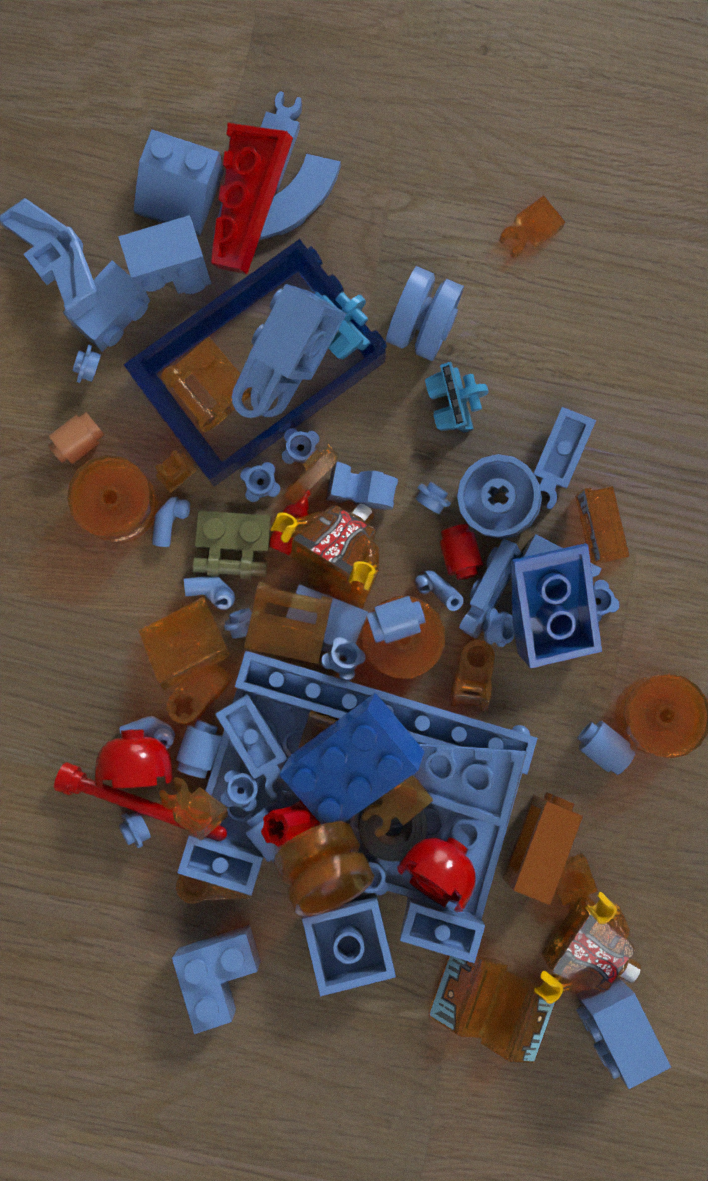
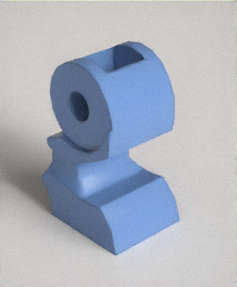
M336 462L331 469L326 500L337 503L349 501L353 502L356 506L364 504L370 508L391 510L394 506L393 500L398 479L378 471H364L354 474L351 473V466Z

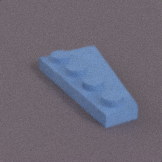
M419 744L425 751L419 770L392 789L393 791L401 792L505 828L509 821L527 751Z

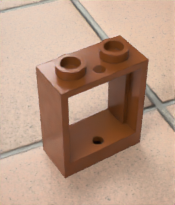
M548 792L545 793L544 799L533 795L503 875L504 881L513 891L551 905L583 815L572 811L574 803Z

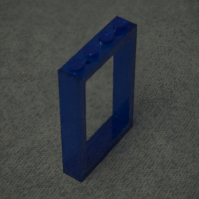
M300 239L124 364L131 377L213 487L281 439L288 429L296 428L385 363L387 344L377 330L371 332L366 324L360 326L354 319H351L350 321L371 342L364 350L358 349L364 359L224 461L220 460L156 373L297 272H299L314 293L319 292L322 296H327L338 309L342 310V306L335 299L340 293L344 292L343 286L334 274L328 276L321 267L323 262L317 251L312 246L307 248Z

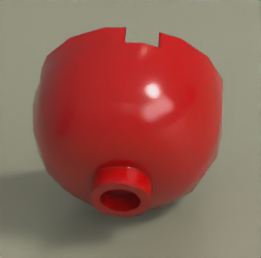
M144 729L121 730V738L108 741L101 748L96 758L95 786L103 788V780H112V788L157 785V777L163 776L165 783L172 782V763L166 746L157 738L144 736Z
M451 837L446 842L438 838L422 840L411 848L397 866L398 872L401 875L407 870L413 876L409 883L434 902L443 907L449 901L457 904L454 909L455 912L463 911L475 889V869L471 860L465 855L468 849Z

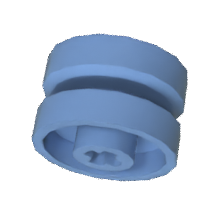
M416 266L406 283L395 309L386 336V342L403 349L410 344L416 330H419L420 332L415 343V353L418 356L434 361L442 342L446 341L458 313L457 306L464 286L446 279L438 287L434 298H431L430 296L435 284V275Z
M499 454L481 458L471 465L460 480L457 494L460 513L469 526L487 537L498 539L519 536L529 529L540 513L542 502L538 480L528 465L515 457ZM499 492L506 493L505 496L508 498L507 503L504 505L494 501L495 495Z

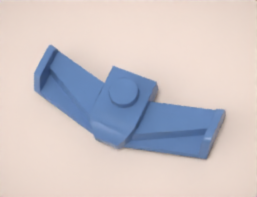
M26 198L0 215V224L32 246L30 250L24 253V256L45 284L48 285L56 279L65 304L64 307L72 319L79 318L97 304V288L83 254V243L71 227H66Z

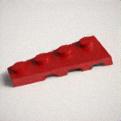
M228 123L226 135L230 138L229 149L224 151L223 166L226 168L224 186H220L219 201L222 202L221 216L216 218L211 263L218 269L247 275L293 137L284 130Z

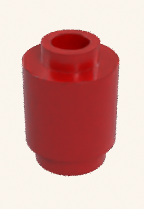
M461 524L442 530L440 532L442 540L439 543L448 575H456L457 580H465L477 576V569L484 565L475 533L470 532L469 525Z

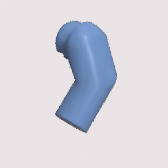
M178 497L169 498L155 514L153 545L160 547L170 546L172 523L176 517L185 519L189 516L190 503L188 500H179Z
M424 571V575H419L415 578V585L420 594L425 595L432 591L451 611L458 610L463 605V597L435 571Z
M219 577L184 578L185 597L204 595L220 610H227L232 607L235 601L234 592Z
M147 716L119 728L120 734L121 730L144 729V736L157 738L167 749L173 745L175 738L172 727L154 716Z

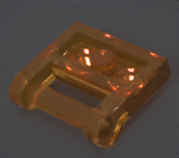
M209 336L180 362L167 367L160 375L164 385L169 389L172 388L196 417L195 422L203 432L212 430L235 410L232 404V393L240 372ZM190 374H194L217 402L212 408L208 409L185 382V379ZM252 387L244 391L242 402H245L251 396Z
M259 582L244 648L319 664L333 598L322 596L321 599L274 589L271 588L269 583ZM267 602L317 613L316 624L266 614Z

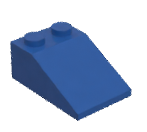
M586 543L512 560V621L518 655L529 668L602 652L589 547Z

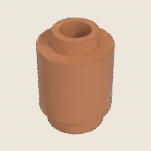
M87 412L80 417L76 414L49 435L53 442L48 447L61 463L68 459L71 464H74L100 444L98 440L105 434Z

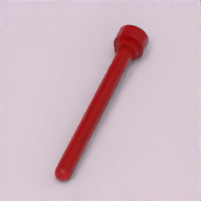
M68 762L61 766L56 775L54 790L70 796L73 793L79 794L83 792L216 841H223L227 837V830L223 826L126 791L112 788V786L103 784V788L95 786V780L87 778V774L82 772L81 767Z

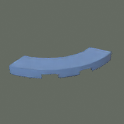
M306 154L304 163L296 177L286 188L273 197L259 240L279 234L282 236L303 224L305 219L319 205H322L331 193L341 168V161ZM221 204V207H220V211H219L218 217L221 216L222 204Z

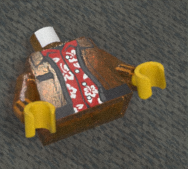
M357 504L351 513L337 505H333L324 512L318 511L300 518H294L290 514L281 512L276 515L270 527L272 532L276 530L283 533L281 540L285 543L291 537H294L292 539L291 559L347 594L351 592L356 581L363 583V589L368 591L372 580L379 573V547L374 543L376 531L369 525L374 518V513L364 504Z
M602 892L597 894L600 900L594 906L584 897L580 896L542 952L545 962L554 974L550 975L547 971H542L540 978L544 983L538 988L535 987L534 992L548 1004L556 1002L563 992L590 991L592 988L604 992L609 990L617 977L632 983L640 974V963L630 958L634 953L635 947L628 938L630 928L620 906L610 901Z

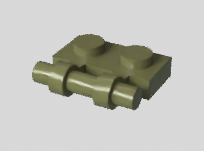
M198 511L195 547L198 549H209L208 559L194 558L193 572L207 573V576L219 577L220 574L240 575V579L249 580L252 579V576L266 577L267 563L254 562V552L269 553L271 516ZM222 550L242 551L241 561L221 560Z

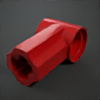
M300 800L291 807L273 810L263 817L264 824L261 833L266 843L275 844L277 847L302 842L303 846H308L325 838L334 830L328 833Z

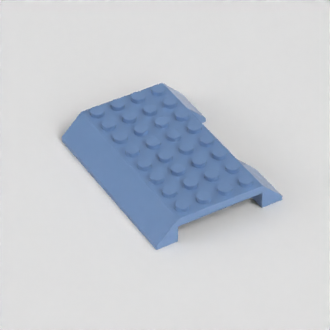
M245 651L235 684L237 690L233 703L250 694L286 755L287 760L291 754L374 693L381 698L418 744L527 751L522 773L527 775L537 738L249 651ZM224 730L198 818L223 826L227 830V837L223 841H216L192 832L188 837L177 873L252 895L264 857L245 834L250 828L246 821L263 807L269 812L274 808L278 810L291 807L300 799L283 779H276L273 786L278 793V797L272 799L266 792L265 783L267 779L262 774L259 776L261 786L258 788L255 797L257 806L254 810L246 812L242 807L238 806L224 807L220 802V796L225 792V774L231 770H236L239 774L251 775ZM284 761V762H282L281 764H279V767L281 768V770H282L283 766L285 765L286 761ZM241 787L238 788V794H243L244 789ZM415 798L421 805L427 819L425 839L438 838L446 842L451 837L462 843L468 849L465 855L473 863L476 883L473 894L463 911L455 912L454 909L457 904L449 901L443 907L434 902L409 883L413 876L407 870H405L403 875L398 872L397 866L400 861H388L389 869L385 874V881L388 883L387 891L408 897L400 941L475 963L485 928L482 916L507 826L503 828ZM358 812L335 828L331 834L316 843L303 846L302 842H297L300 849L288 861L354 880L353 859L357 856H363L365 859L375 860L377 857L365 848L360 839L358 830L360 812ZM396 814L387 815L382 820L381 828L387 835H397L403 829V820ZM372 872L366 874L368 879H372L374 876Z

